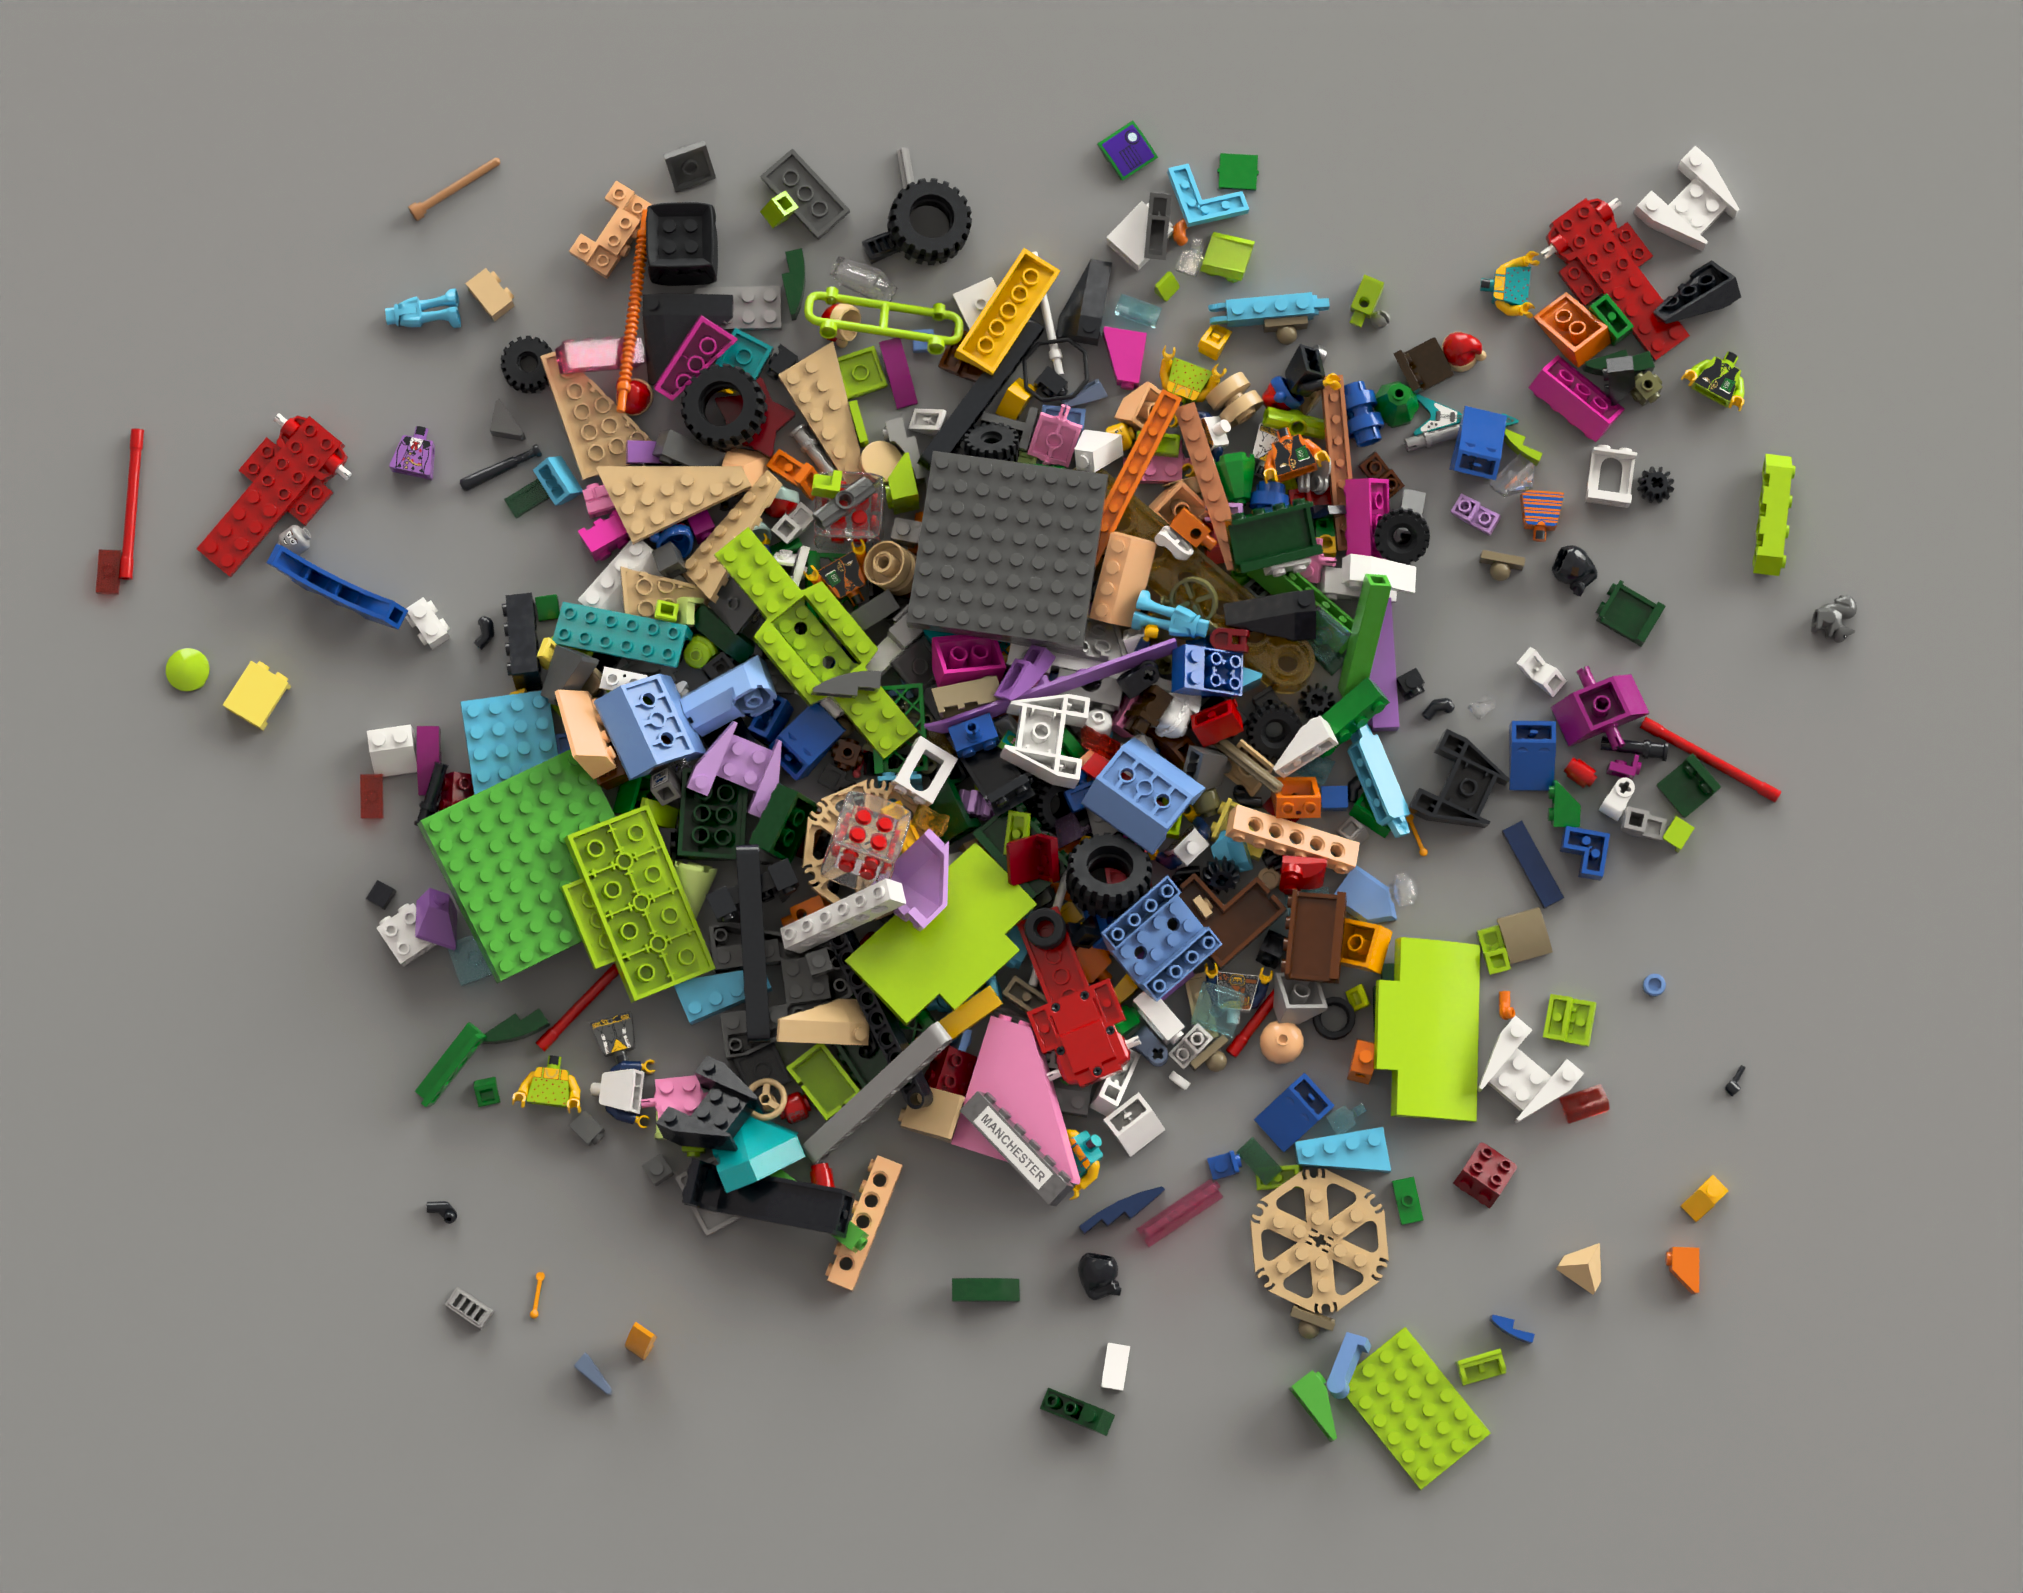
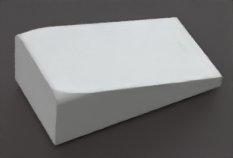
M1108 1343L1101 1388L1123 1391L1130 1346Z

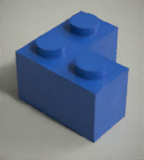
M1570 826L1564 828L1560 852L1582 855L1578 877L1598 881L1603 878L1610 833Z

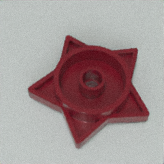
M760 377L756 381L766 396L765 403L768 411L764 413L767 417L765 424L761 423L760 428L762 430L759 435L755 433L752 436L754 440L751 443L746 441L742 444L743 447H751L771 459L773 457L777 432L795 418L796 413L772 401L766 385ZM742 396L715 398L716 405L726 425L735 421L743 408Z

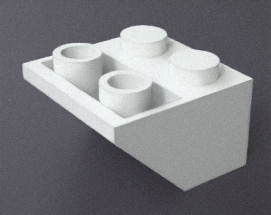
M1139 1092L1103 1119L1105 1126L1130 1157L1165 1131L1164 1126Z

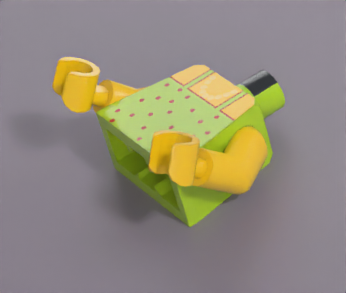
M1166 345L1163 348L1162 355L1164 358L1162 359L1159 372L1161 384L1165 390L1182 398L1179 407L1185 405V403L1195 402L1196 405L1197 402L1205 401L1206 396L1220 383L1219 378L1223 377L1227 372L1225 368L1222 374H1219L1216 370L1219 364L1215 365L1212 371L1174 357L1176 353L1175 347L1172 354L1166 353Z
M549 1055L547 1068L537 1067L535 1071H531L518 1091L514 1093L512 1105L516 1101H521V1108H524L527 1101L529 1104L567 1108L568 1113H571L570 1110L576 1107L578 1113H580L581 1090L575 1077L570 1075L568 1070L560 1069L562 1057Z

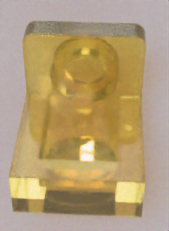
M918 804L911 825L923 832L930 828L937 836L942 837L948 828L950 816L939 814L925 805Z

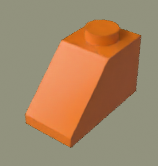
M1669 1248V1252H1666L1665 1257L1666 1266H1669V1271L1691 1294H1698L1699 1248Z

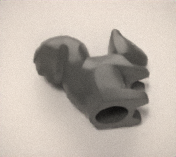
M1840 595L1839 598H1835L1834 604H1825L1816 609L1812 617L1811 632L1815 633L1820 629H1824L1826 639L1833 634L1835 642H1843L1849 635L1855 633V630L1842 626V619H1850L1856 614L1857 605L1855 600L1851 596Z

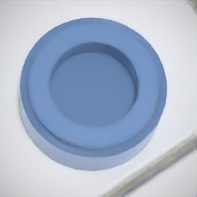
M1650 974L1643 981L1644 992L1652 997L1659 996L1666 988V982L1659 974Z

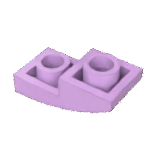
M1462 493L1451 510L1454 516L1491 536L1501 519L1499 514L1481 506L1480 502Z

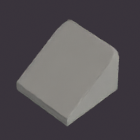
M1352 816L1336 830L1341 837L1359 842V846L1369 838L1366 828Z

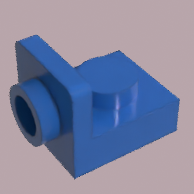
M1234 1150L1207 1158L1213 1181L1239 1174V1168L1242 1167L1239 1154L1235 1155Z

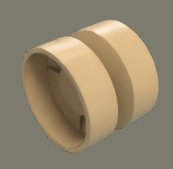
M1238 372L1221 382L1205 398L1213 411L1226 407L1219 417L1221 420H1227L1231 428L1250 419L1264 403L1256 390L1245 393L1251 383L1242 372Z
M882 541L875 544L867 553L864 560V572L870 582L884 590L889 589L892 595H905L912 590L917 556L893 541Z

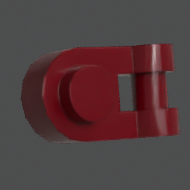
M1217 628L1210 635V645L1213 649L1247 654L1249 653L1247 638H1250V631ZM1232 637L1238 638V644H1232Z

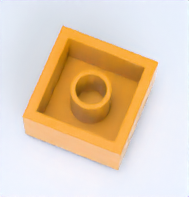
M1345 918L1341 965L1381 974L1392 931L1381 925Z

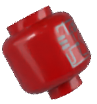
M800 1092L787 1095V1104L780 1114L781 1119H786L789 1124L807 1119L809 1111L812 1110L806 1095H802Z

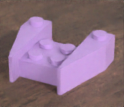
M732 721L693 766L686 787L708 796L716 776L755 791L747 812L761 818V814L771 798V793L779 783L782 741L776 739L773 749H768L734 735L733 733L738 723Z

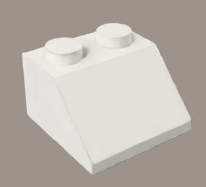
M411 724L367 731L369 753L375 778L417 772V750L414 729Z

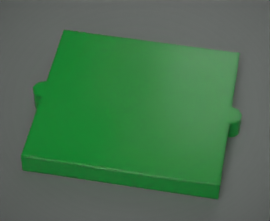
M1220 153V168L1217 169V173H1219L1218 188L1256 191L1257 176L1259 175L1257 170L1258 155Z

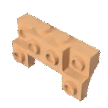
M615 181L605 196V201L615 206L617 211L596 242L580 234L569 250L570 254L606 279H608L622 256L625 258L628 255L632 241L638 239L637 231L640 229L642 210L652 205L618 181Z

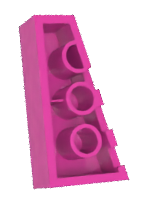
M616 510L612 511L607 520L600 518L594 521L593 526L586 531L584 527L578 530L581 541L595 562L598 560L604 561L612 555V551L617 548H624L629 540H631Z

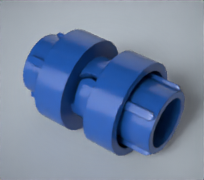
M1364 381L1344 385L1349 439L1355 438L1357 447H1366L1381 441L1382 437L1379 430L1383 429L1385 425L1381 413L1373 412V408L1378 404L1374 390H1366Z
M1260 481L1256 485V491L1251 492L1249 507L1251 509L1264 508L1268 510L1272 509V505L1277 503L1289 505L1290 497L1285 494L1286 487L1284 484L1275 481H1268V484H1266L1265 481Z

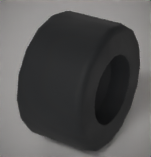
M1040 908L1033 911L1026 919L1024 926L1025 935L1028 940L1037 948L1044 950L1054 949L1059 946L1067 933L1063 917L1049 908ZM1046 920L1052 922L1054 925L1052 935L1041 937L1037 931L1040 922Z

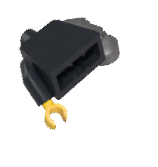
M1300 344L1289 361L1285 377L1288 385L1287 389L1294 398L1298 395L1309 397L1313 392L1325 389V386H1330L1333 390L1341 388V384L1338 382L1341 379L1334 373L1329 374L1326 380H1323L1325 378L1323 363L1327 355V350L1324 346L1314 345L1309 347Z

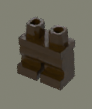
M1151 685L1139 694V699L1131 705L1130 710L1125 712L1124 717L1128 720L1123 729L1131 735L1136 736L1137 733L1145 735L1149 728H1157L1160 723L1157 719L1162 717L1174 698L1158 685Z

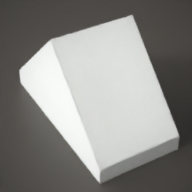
M915 408L908 429L935 437L946 423L947 411L944 409Z

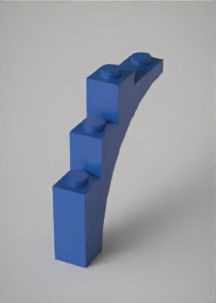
M275 545L266 562L305 590L322 595L338 606L351 609L367 620L399 630L408 612L407 609L395 601L351 584L303 559L282 545Z

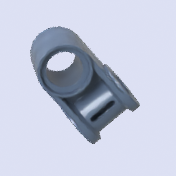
M1143 1025L1129 1039L1138 1035L1141 1044L1133 1048L1142 1054L1153 1066L1161 1067L1168 1060L1167 1049ZM1155 1051H1156L1157 1053L1162 1052V1059H1160V1058L1153 1059V1058H1154V1053H1153V1052H1155Z

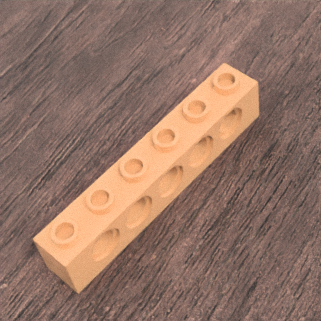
M1236 805L1229 812L1225 836L1232 838L1236 842H1246L1252 844L1255 848L1269 849L1278 855L1327 859L1326 868L1333 869L1339 874H1348L1356 867L1360 844L1356 841L1289 820L1276 818V816L1241 805ZM1269 832H1271L1275 838L1271 837Z
M877 1155L876 1160L871 1159L867 1169L870 1175L868 1180L863 1179L859 1189L862 1195L859 1201H854L851 1212L854 1214L851 1222L856 1226L857 1220L860 1217H867L869 1219L868 1227L862 1229L869 1235L867 1238L868 1242L861 1251L858 1250L856 1253L838 1242L834 1251V1255H837L834 1264L829 1263L825 1273L828 1276V1282L853 1292L903 1165ZM878 1175H883L886 1178V1183L882 1187H877L873 1183L874 1178ZM869 1196H875L878 1199L877 1205L873 1208L865 1205V1200ZM845 1258H849L853 1262L849 1270L840 1268V1262Z

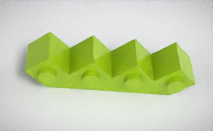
M1765 454L1761 472L1762 487L1758 501L1759 517L1755 531L1756 546L1752 560L1753 573L1779 576L1781 568H1785L1786 565L1784 546L1785 538H1788L1789 535L1787 517L1788 508L1791 509L1793 498L1790 495L1791 479H1794L1796 466L1792 465V457Z

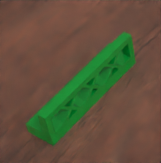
M471 1022L466 1024L415 1090L424 1099L421 1102L423 1106L429 1107L436 1103L487 1037Z

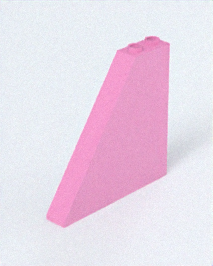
M999 1014L998 1018L991 1016L963 1106L977 1091L989 1092L997 1100L995 1104L1000 1109L1004 1108L1012 1116L1010 1120L1014 1124L1018 1123L1025 1129L1026 1133L1024 1135L1029 1140H1035L1041 1146L1040 1151L1043 1155H1049L1056 1162L1055 1167L1069 1175L1071 1183L1080 1184V1176L1053 1081L1050 1082L1048 1078L1050 1076H1047V1072H1050L1046 1056L1041 1051L1034 1030L1031 1028V1023L1019 1020L1018 1024L1011 1022L1012 1017ZM960 1113L951 1144L1008 1162L977 1128Z

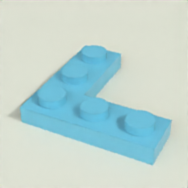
M1189 164L1168 168L1167 174L1187 227L1248 214L1249 207L1243 191L1202 200Z

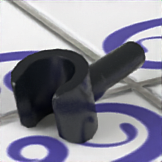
M1743 1065L1740 1066L1735 1077L1725 1086V1090L1731 1096H1734L1741 1089L1737 1082L1746 1068Z

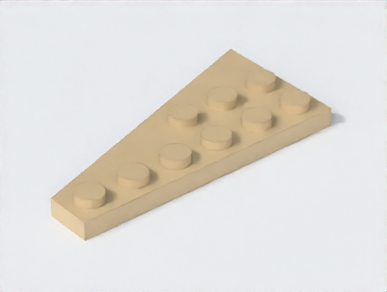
M768 470L685 562V568L687 569L685 573L714 603L719 598L717 596L721 586H726L729 580L727 578L728 572L715 558L714 554L747 527L752 531L755 525L759 527L763 520L760 517L764 509L770 507L782 486V483Z
M620 566L624 613L655 619L654 610L657 600L677 604V599L680 597L704 598V605L709 607L708 603L711 600L695 584ZM695 605V611L700 605ZM757 613L750 622H757Z

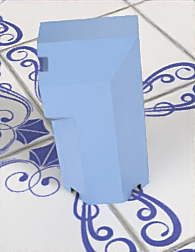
M756 655L683 695L680 702L687 718L691 717L693 721L691 723L692 728L703 737L738 717H745L744 713H750L751 717H757L772 709L774 705L773 699L776 700L777 694L767 663L759 655Z

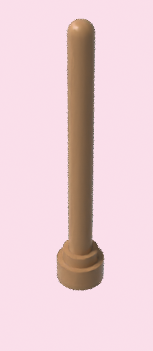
M493 158L423 203L415 202L408 206V209L415 220L419 221L425 217L426 210L499 166L500 159Z

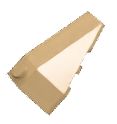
M838 998L832 1000V1002L815 1006L812 1009L779 1018L777 1042L868 1045L869 1024L857 999Z

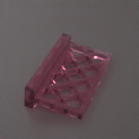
M1209 1179L1138 1227L1137 1231L1150 1248L1222 1199L1223 1196L1219 1192L1221 1186L1217 1181L1213 1183Z

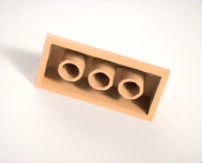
M1120 532L1110 533L1089 618L1109 624L1131 627L1134 612L1141 611L1136 609V603L1141 591L1146 590L1157 548L1155 542Z
M555 691L573 758L593 780L617 768L614 760L616 753L609 743L611 739L593 703L598 698H593L588 691Z

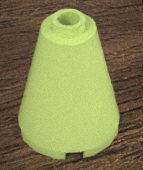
M675 860L674 868L694 917L697 919L706 899V894H708L717 874V868L693 862L684 864L680 860Z

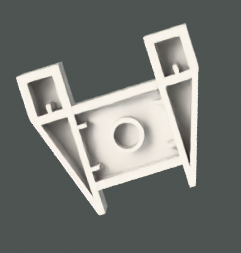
M1694 146L1677 167L1678 170L1691 180L1688 186L1669 205L1651 190L1636 206L1634 214L1648 227L1703 251L1708 241L1701 235L1724 211L1734 219L1739 208L1712 160L1697 146Z
M1349 554L1342 558V568L1323 567L1321 570V582L1317 583V589L1331 601H1336L1337 599L1359 600L1365 574L1386 575L1392 586L1389 598L1391 597V602H1396L1397 591L1415 593L1416 567L1372 556Z
M1064 694L1011 701L1006 713L1019 716L1015 747L1005 745L1000 758L1052 785L1075 789L1080 780L1082 759L1061 755L1064 725L1083 728L1088 719L1090 698Z
M1514 1016L1498 1035L1477 1091L1480 1093L1487 1084L1490 1085L1521 1112L1514 1121L1517 1124L1568 1093L1584 1073L1566 1059L1557 1071L1550 1076L1518 1049L1532 1029L1517 1016Z

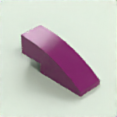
M892 338L879 342L897 410L918 404L901 338Z
M417 726V780L419 796L426 795L435 761L441 762V729L439 726Z

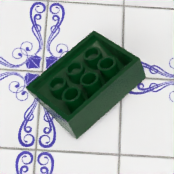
M683 768L681 771V797H679L675 859L736 861V845H745L748 788L716 776L709 794L706 796L686 787L693 768Z

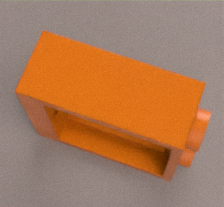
M1275 777L1283 783L1281 792L1274 794L1271 791L1276 818H1321V795L1316 777Z

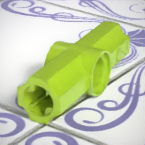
M1268 407L1264 411L1263 426L1274 429L1288 427L1292 436L1301 434L1302 436L1325 439L1324 419L1303 415L1299 410L1286 411Z

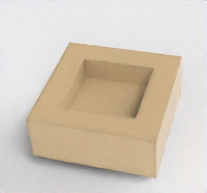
M1199 895L1192 900V905L1204 920L1212 916L1213 912L1211 909H1213V906L1206 897L1202 899Z

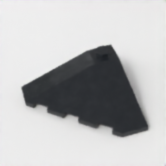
M673 293L643 295L642 316L648 383L650 385L656 384L700 314L718 326L724 321L728 323L733 318V295Z

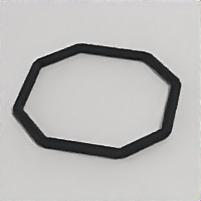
M1071 338L1039 341L1023 357L1024 388L1040 402L1073 399L1089 381L1087 351ZM1069 342L1083 353L1085 380L1072 395L1042 398L1028 387L1026 360L1041 345Z

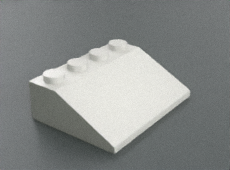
M630 540L578 599L579 605L624 613L620 566L664 577L657 568L652 553L653 549L644 541L633 545ZM681 575L674 578L675 580L687 582Z

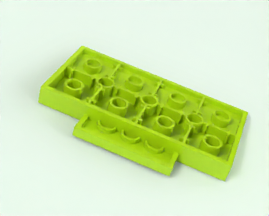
M649 804L577 831L564 838L580 879L561 886L562 893L594 970L615 962L631 1003L716 969Z
M975 842L948 866L947 906L923 930L918 931L910 920L905 922L894 915L853 952L845 962L894 1015L907 1026L938 996L955 1011L1019 953L1020 949L1006 934L1036 908L1037 903L1019 885H1010L1008 883V873Z
M1408 937L1395 939L1394 981L1376 980L1374 1070L1392 1071L1391 1116L1477 1122L1480 945Z

